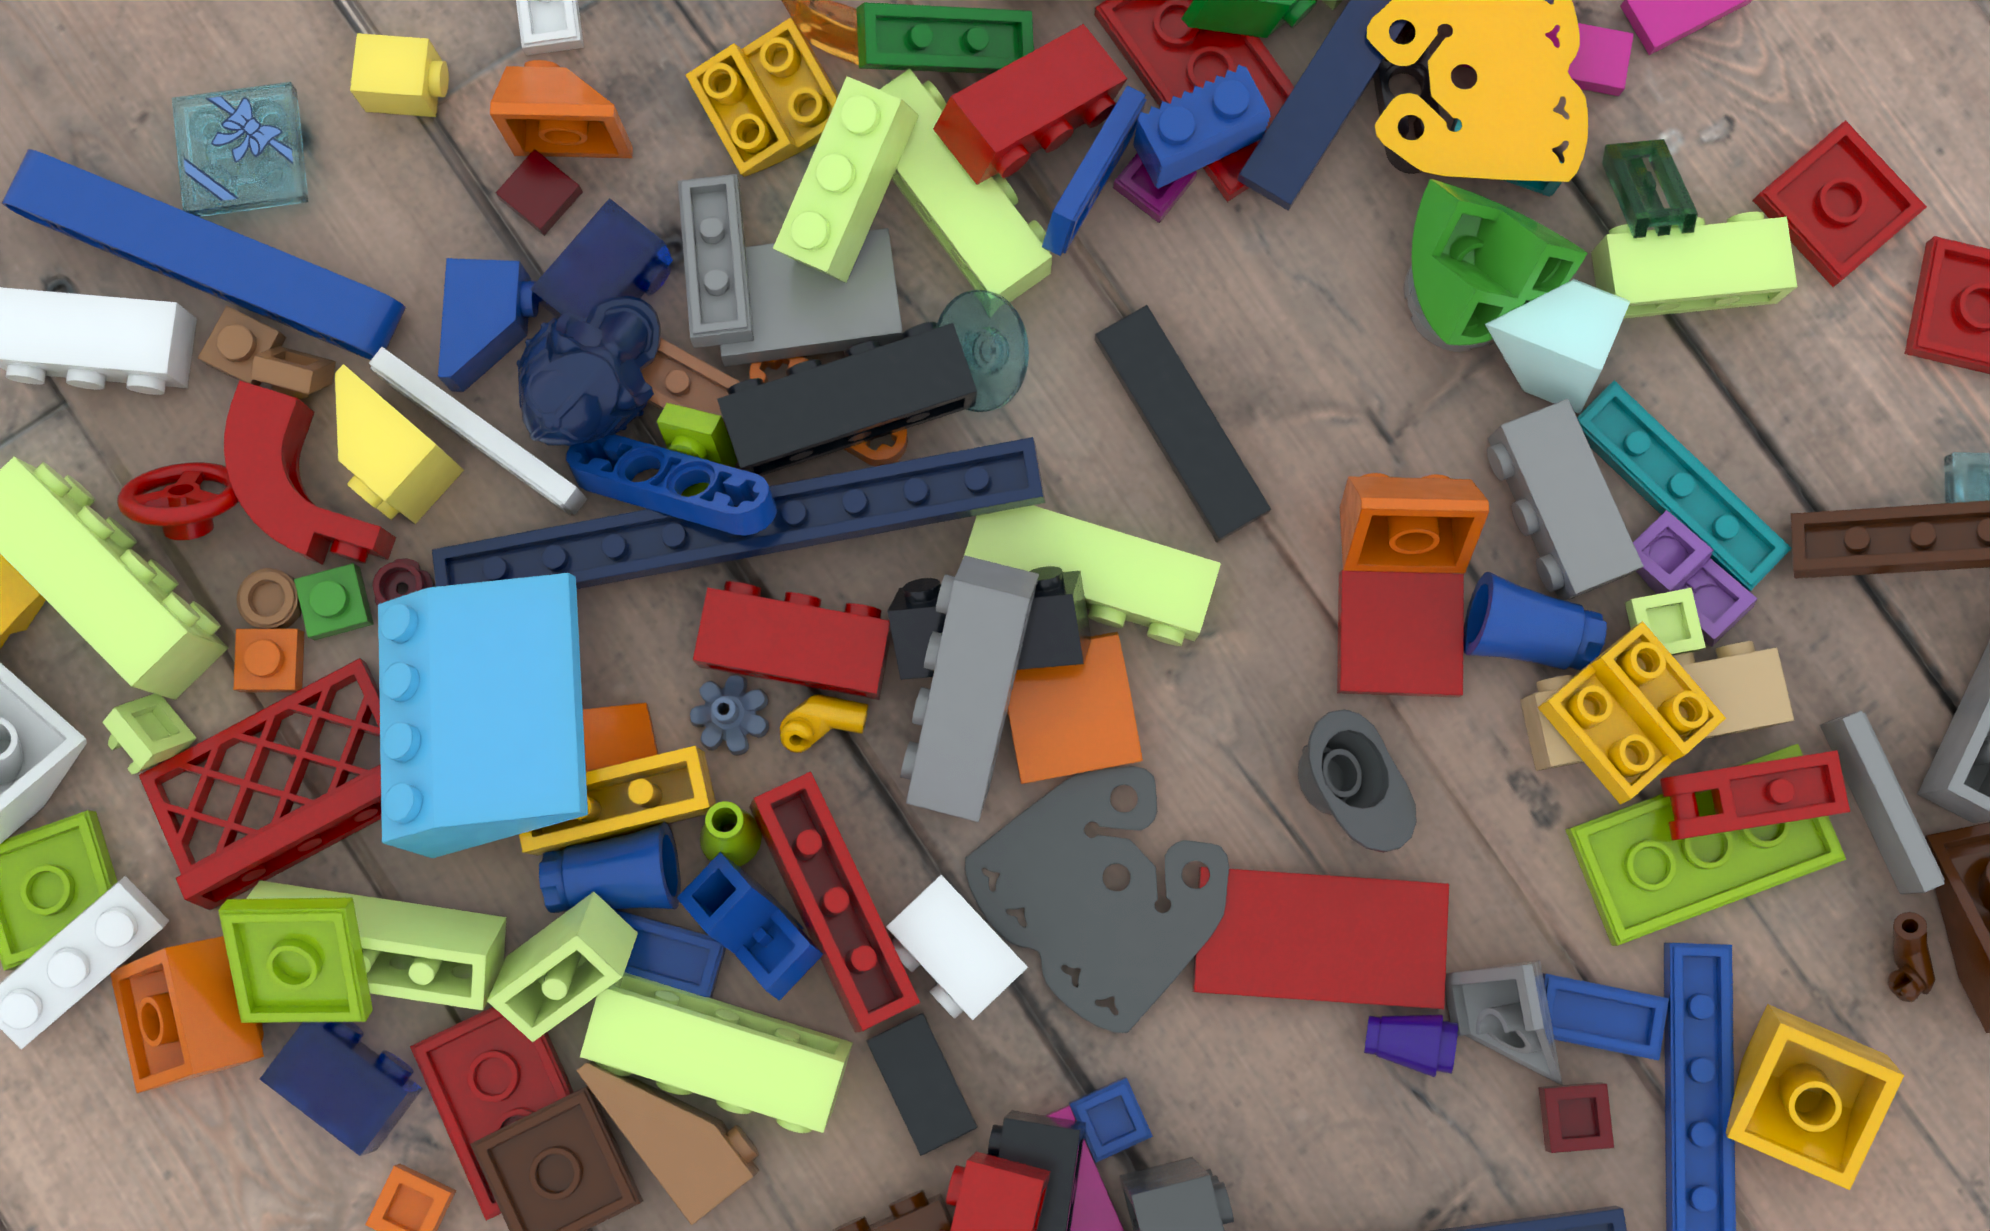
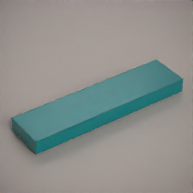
M1615 380L1577 416L1590 448L1658 513L1662 515L1666 510L1669 511L1713 549L1711 559L1748 591H1751L1792 549Z

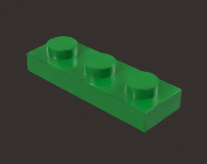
M864 2L856 8L859 69L908 70L910 68L912 71L992 74L1034 51L1032 11Z

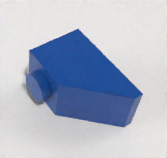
M446 258L438 378L451 391L464 392L527 337L528 318L536 317L538 314L539 289L537 282L531 281V277L520 261Z

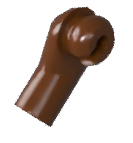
M1905 912L1898 915L1893 924V955L1899 969L1890 973L1888 986L1900 1000L1913 1002L1918 999L1921 993L1929 994L1936 979L1927 943L1926 920L1917 913Z

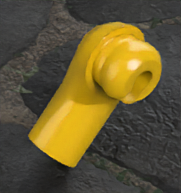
M819 694L810 696L784 717L780 725V741L788 751L802 753L807 751L832 728L863 734L869 704Z

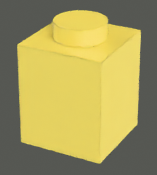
M357 33L350 91L365 112L436 117L438 97H445L447 94L449 73L446 61L441 60L428 38Z

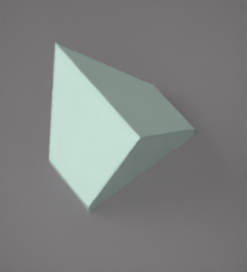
M1572 279L1485 325L1524 392L1554 404L1569 399L1574 412L1580 414L1603 369L1630 301Z

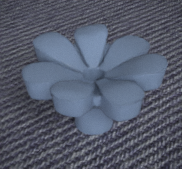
M740 675L730 676L725 683V687L722 689L714 681L704 683L699 692L705 704L692 708L690 712V721L693 726H706L701 735V744L706 749L714 751L723 741H726L731 754L742 755L746 753L749 749L746 735L750 734L761 738L769 730V722L757 715V711L764 709L768 705V697L765 692L759 689L746 693L747 679ZM729 708V712L723 715V711Z

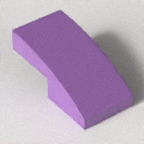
M1666 510L1633 542L1644 566L1636 572L1656 594L1692 588L1703 638L1709 646L1715 645L1754 607L1757 598L1711 559L1713 549L1669 511Z

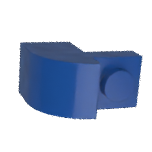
M721 852L677 897L701 928L710 937L734 953L765 991L779 1001L823 956L820 949L803 932L804 927L765 888Z

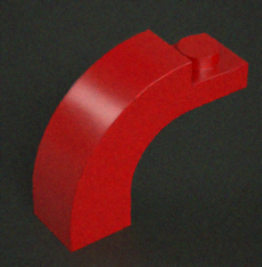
M239 380L226 419L224 456L233 491L251 520L278 543L321 565L324 564L331 542L332 546L329 552L355 562L366 564L369 554L388 560L396 540L394 535L381 526L317 507L308 497L303 487L299 470L300 454L315 412L298 398Z

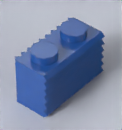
M1238 65L1236 73L1227 70L1225 78L1217 75L1214 83L1205 81L1204 87L1195 86L1193 93L1184 91L1182 98L1173 96L1171 104L1162 101L1160 109L1151 106L1149 114L1140 112L1133 146L1154 186L1159 189L1261 140L1265 130H1267V122H1269L1271 115L1247 67Z

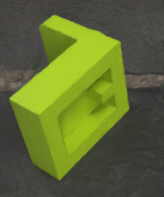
M666 403L656 422L667 449L735 467L737 459L721 415ZM694 484L686 488L681 496L697 495L703 492L709 484Z

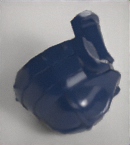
M631 296L607 298L591 307L586 322L577 320L572 314L563 313L557 319L553 318L548 323H542L541 329L534 337L526 340L525 350L521 359L516 364L518 366L519 406L522 410V421L532 440L540 441L550 446H573L577 443H592L607 435H614L620 430H626L627 425L637 416H643V409L654 393L652 387L645 382L641 370L654 361L660 347L661 325L657 312L649 303L641 298Z

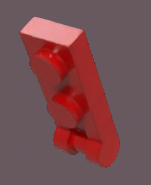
M1838 750L1660 779L1663 797H1670L1674 821L1668 822L1672 840L1850 812ZM1711 790L1716 814L1700 817L1695 792Z

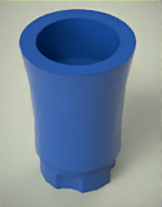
M1485 572L1476 584L1467 608L1464 623L1463 651L1466 655L1502 657L1538 663L1562 670L1570 667L1581 671L1600 655L1605 644L1607 622L1603 621V614L1584 610L1580 604L1547 596L1521 587L1491 572Z
M666 822L621 836L569 845L564 850L543 853L542 861L539 863L540 889L543 893L545 907L550 913L568 911L592 892H595L612 909H677L679 906L677 897L681 893V877L678 853L672 831Z

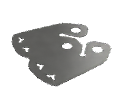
M1136 766L1109 767L1077 773L1063 781L965 857V872L969 888L977 905L995 930L1014 945L1038 951L1045 982L1053 993L1083 1019L1097 1027L1115 1033H1128L1212 936L1224 916L1229 874L1228 857L1221 846L1188 840L1175 843L1165 854L1166 898L1170 900L1171 907L1167 912L1160 913L1155 908V902L1158 900L1156 866L1142 851L1127 838L1102 835L1090 838L1085 834L1084 829L1089 822H1096L1099 827L1141 831L1149 827L1155 820L1158 811L1154 776L1146 769ZM1120 785L1130 786L1137 793V805L1129 812H1119L1111 804V793ZM1191 861H1200L1209 869V881L1202 888H1190L1183 881V868ZM1111 864H1121L1130 872V882L1122 891H1112L1103 882V873ZM983 868L1000 873L996 881L995 891L990 890L989 877L984 875L982 872ZM1024 908L1027 926L1022 927L1018 922V918L1008 915L1006 910ZM1062 965L1081 969L1078 977V987H1074L1072 976L1062 971ZM1113 996L1118 1015H1114L1109 1007L1097 1006L1095 1001L1108 999Z

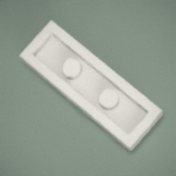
M124 876L0 982V1029L22 1050L161 931L169 922V919Z

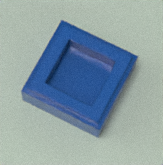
M1126 1077L1069 1102L1076 1120L1086 1122L1084 1138L1095 1163L1153 1137Z

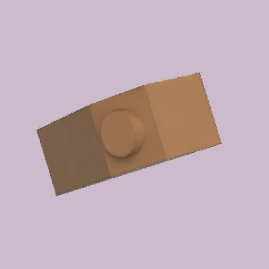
M594 1061L587 1062L576 1070L691 1225L695 1224L760 1171L752 1161L759 1156V1153L752 1141L738 1125L729 1130L722 1120L632 1076L613 1074L598 1066Z

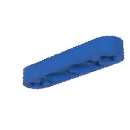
M616 434L607 435L592 443H577L570 446L566 453V461L577 484L586 491L734 535L746 536L756 534L766 529L773 522L777 514V506L769 484L764 477L752 472ZM659 469L654 477L646 481L632 482L637 474L645 470ZM694 484H709L703 492L697 495L681 496L686 488Z

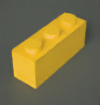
M695 745L586 772L588 815L519 834L523 853L538 856L549 851L563 850L569 845L595 842L636 832L663 822L669 824L706 815L710 807L716 804L705 752Z

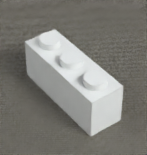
M0 287V368L6 371L5 377L7 379L20 383L44 384L45 376L66 378L67 384L85 389L101 390L105 388V381L127 383L126 388L131 391L162 395L165 393V386L188 388L197 318L177 302Z

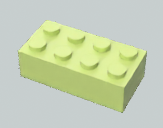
M13 457L0 469V554L131 687L176 700L228 649L224 642L215 634L221 625L201 605L195 601L189 605L173 592L179 585L177 580L155 560L150 559L146 562L140 555L134 552L131 548L137 543L136 539L111 517L105 520L90 508L96 500L78 481L69 475L63 478L44 462L36 468Z

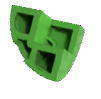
M1430 179L1424 191L1414 225L1411 256L1414 287L1419 304L1428 323L1446 344L1458 346L1473 345L1493 339L1485 325L1486 323L1569 282L1588 253L1553 230L1504 205L1457 186Z

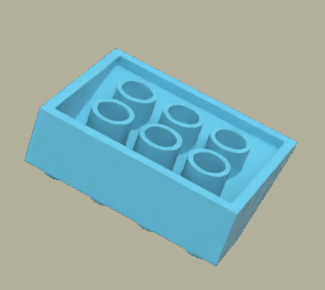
M570 573L429 587L378 604L382 843L429 858H436L588 815L576 576Z

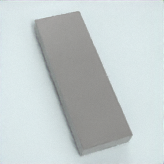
M737 174L678 181L689 330L693 348L754 341Z
M1861 710L1839 716L1821 724V729L1831 750H1838L1842 773L1899 893H1925L1944 885L1945 879L1865 712L1863 713Z

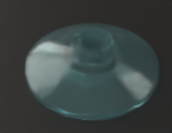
M988 290L964 292L955 297L945 307L938 319L937 325L941 327L951 323L954 324L977 389L976 403L974 407L966 410L973 412L994 411L1010 402L1024 381L1029 361V344L1026 329L1017 310L1003 296Z

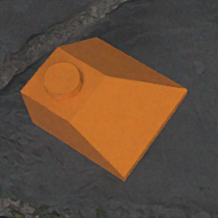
M531 60L526 62L524 67L506 66L490 102V115L514 156H528L536 149L544 157L632 158L633 146L615 105L568 68L560 67L558 64L546 60Z

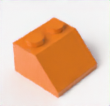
M1369 473L1361 477L1348 476L1340 504L1343 571L1465 574L1489 514L1488 499L1471 479H1451L1448 476L1439 474L1428 475L1422 478L1389 477L1381 473Z
M224 936L166 947L116 968L110 973L136 1093L218 1072L264 1057L261 1045L264 1036L262 1023H241Z

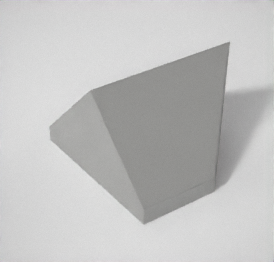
M1540 960L1446 973L1445 993L1451 1022L1458 1023V1036L1465 1035L1563 1086Z

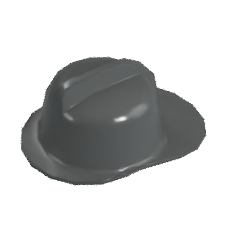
M1346 709L1328 712L1315 723L1309 736L1308 745L1302 749L1303 754L1298 762V780L1302 793L1307 801L1317 810L1334 816L1346 834L1364 848L1383 853L1400 849L1412 838L1417 823L1416 804L1406 781L1389 755L1384 741L1372 723L1361 714Z

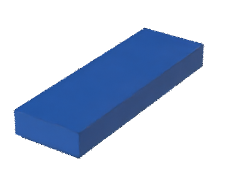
M1128 85L1126 86L1055 206L1042 248L1059 256L1067 252L1133 138L1139 114L1143 112L1147 100L1145 99L1146 94Z

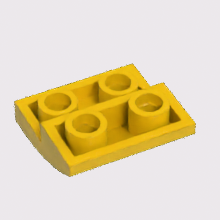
M791 17L742 49L733 43L685 75L743 177L780 163L817 144L838 97V93L800 26Z
M1643 621L1623 635L1537 707L1620 805L1635 797L1673 761L1689 753L1726 719Z

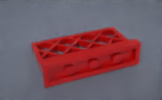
M361 658L139 775L181 873L175 879L184 900L207 910H212L223 904L227 899H233L255 887L260 880L266 881L381 819V764L370 770L353 766L364 733L380 737L379 689L367 663ZM357 681L364 698L356 719L352 720L329 713L336 692ZM318 701L315 709L308 707ZM295 713L312 717L299 750L274 743L282 720ZM372 714L378 727L368 724ZM325 721L351 729L339 761L313 754ZM262 731L260 738L253 737V735ZM240 742L256 746L244 779L218 772L226 750ZM270 751L296 758L284 791L257 784ZM206 761V764H205L204 768H203V767L196 766V765H198V764H200V763ZM309 762L336 770L328 792L314 800L297 795ZM185 771L201 776L188 809L170 804L162 785L164 782ZM349 774L357 776L352 780L346 782ZM215 780L240 787L227 821L202 814ZM254 792L280 799L271 823L258 830L241 825ZM294 803L302 805L301 807L291 811ZM175 814L184 817L181 827ZM198 821L224 828L215 853L196 862L189 844ZM238 833L246 835L245 837L235 841Z

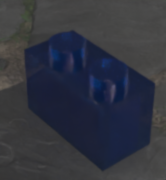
M609 198L530 290L539 303L556 318L563 313H569L577 320L586 322L591 307L607 298L620 296L641 298L644 293L648 296L654 294L667 280L671 271L669 264L673 259L663 240Z
M302 1022L260 1077V1080L359 1156L377 1151L423 1089L409 1079L414 1073L413 1069L393 1053L383 1050L378 1055L363 1044L360 1040L364 1036V1032L353 1022Z

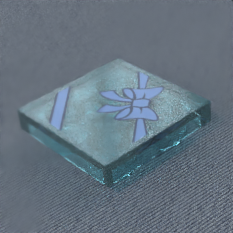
M291 82L172 98L183 211L198 217L309 202L297 89Z

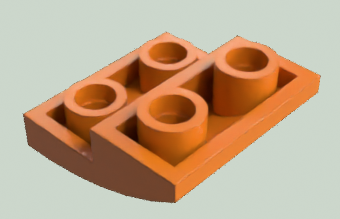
M1118 632L1091 636L1084 664L1017 670L1007 714L1021 784L1143 761Z

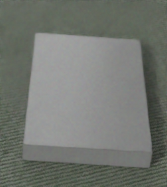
M889 229L870 230L847 283L783 255L773 249L775 243L746 247L754 341L720 345L721 358L724 367L845 351L857 344L873 340L879 341L880 346L903 339Z

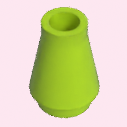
M728 801L718 802L710 807L700 832V846L708 860L712 861L721 852L738 866L748 863L757 854L762 840V833L755 818L747 811L740 809L736 804ZM734 823L736 825L728 832H720L722 831V826Z

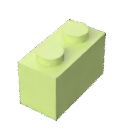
M592 892L506 956L487 1002L529 1040L534 1042L623 977L638 932L595 892Z

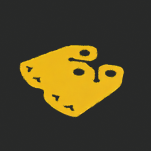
M1391 0L1371 19L1367 26L1366 38L1390 63L1397 66H1409L1416 63L1438 35V26L1441 24L1450 25L1453 29L1452 35L1445 37L1428 60L1431 97L1452 118H1457L1461 121L1462 127L1457 132L1448 130L1447 122L1421 97L1416 94L1406 93L1393 98L1375 124L1376 136L1384 146L1425 173L1444 177L1569 182L1581 165L1588 140V108L1586 98L1581 88L1572 80L1568 73L1569 66L1576 57L1580 46L1578 20L1572 0H1553L1554 4H1549L1545 0ZM1397 20H1407L1416 31L1413 41L1404 45L1394 42L1389 34V28L1392 23ZM1556 25L1560 26V30L1556 35L1560 42L1559 48H1556L1553 42L1545 35L1552 31ZM1462 64L1469 65L1476 71L1477 82L1472 88L1460 89L1452 83L1451 72L1456 66ZM1561 97L1566 99L1564 110L1569 115L1568 120L1561 114L1553 111ZM1414 115L1422 120L1424 133L1420 138L1407 140L1400 135L1398 123L1404 116ZM1564 141H1568L1569 145L1562 153L1564 163H1560L1559 158L1552 152V149L1560 146Z

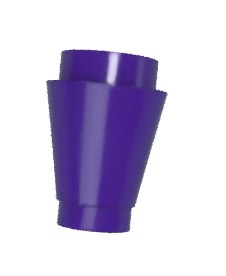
M1443 1014L1369 1016L1364 1053L1376 1055V1057L1432 1077L1436 1076V1071L1452 1074L1457 1045L1458 1023L1443 1021Z

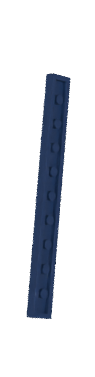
M1030 437L769 486L777 506V514L773 522L766 529L746 536L734 535L645 509L432 549L435 585L438 587L570 573L576 576V588L581 589L1042 504L1046 502L1034 438Z

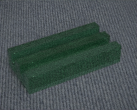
M1664 139L1605 145L1602 165L1633 238L1646 237L1647 228L1654 227L1657 236L1670 235L1672 225H1678L1682 234L1694 233L1698 212ZM1649 157L1650 164L1670 208L1664 209L1656 191L1655 179L1652 173L1647 171L1642 158Z

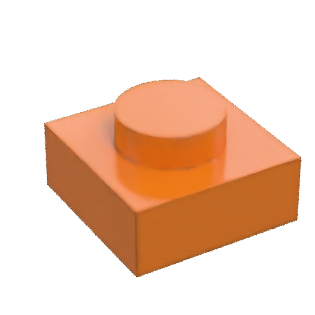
M236 629L233 690L238 692H296L302 689L305 632L299 629Z
M397 1164L393 1166L365 1225L376 1231H437L457 1190L405 1165Z

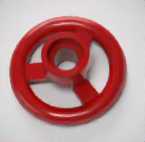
M204 462L174 464L143 473L129 481L121 489L117 498L119 510L125 517L145 525L162 526L164 536L172 540H191L207 535L214 528L213 518L225 513L239 503L229 481L226 466ZM203 480L213 481L225 485L226 488L220 494L201 490L200 485ZM168 485L163 490L147 493L155 488Z

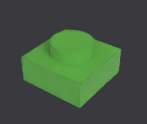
M351 563L294 579L308 638L315 641L374 625L361 569L358 565Z

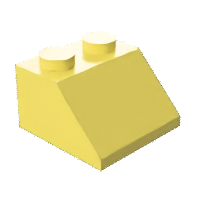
M343 364L335 373L338 461L354 474L347 485L390 520L400 512L416 524L460 476L464 469Z

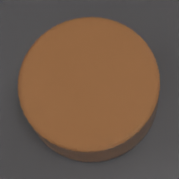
M273 568L257 570L248 575L238 589L237 607L241 616L249 624L259 629H286L299 618L302 612L294 578L280 570Z

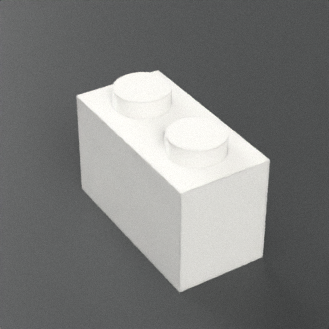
M942 875L886 926L895 936L891 941L901 962L911 972L922 965L937 982L929 992L954 1019L964 1011L974 1020L1028 968Z

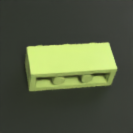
M846 76L773 249L799 263L847 283L919 115L902 99Z
M1763 212L1741 213L1728 218L1727 223L1705 225L1704 218H1685L1670 223L1666 229L1646 230L1645 224L1642 223L1624 224L1610 229L1609 234L1591 252L1596 288L1630 301L1623 319L1777 304L1798 287L1787 217L1765 219Z

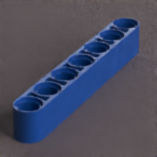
M27 150L2 201L5 207L33 222L369 360H372L381 347L387 350L406 309L402 303L376 289L36 150Z

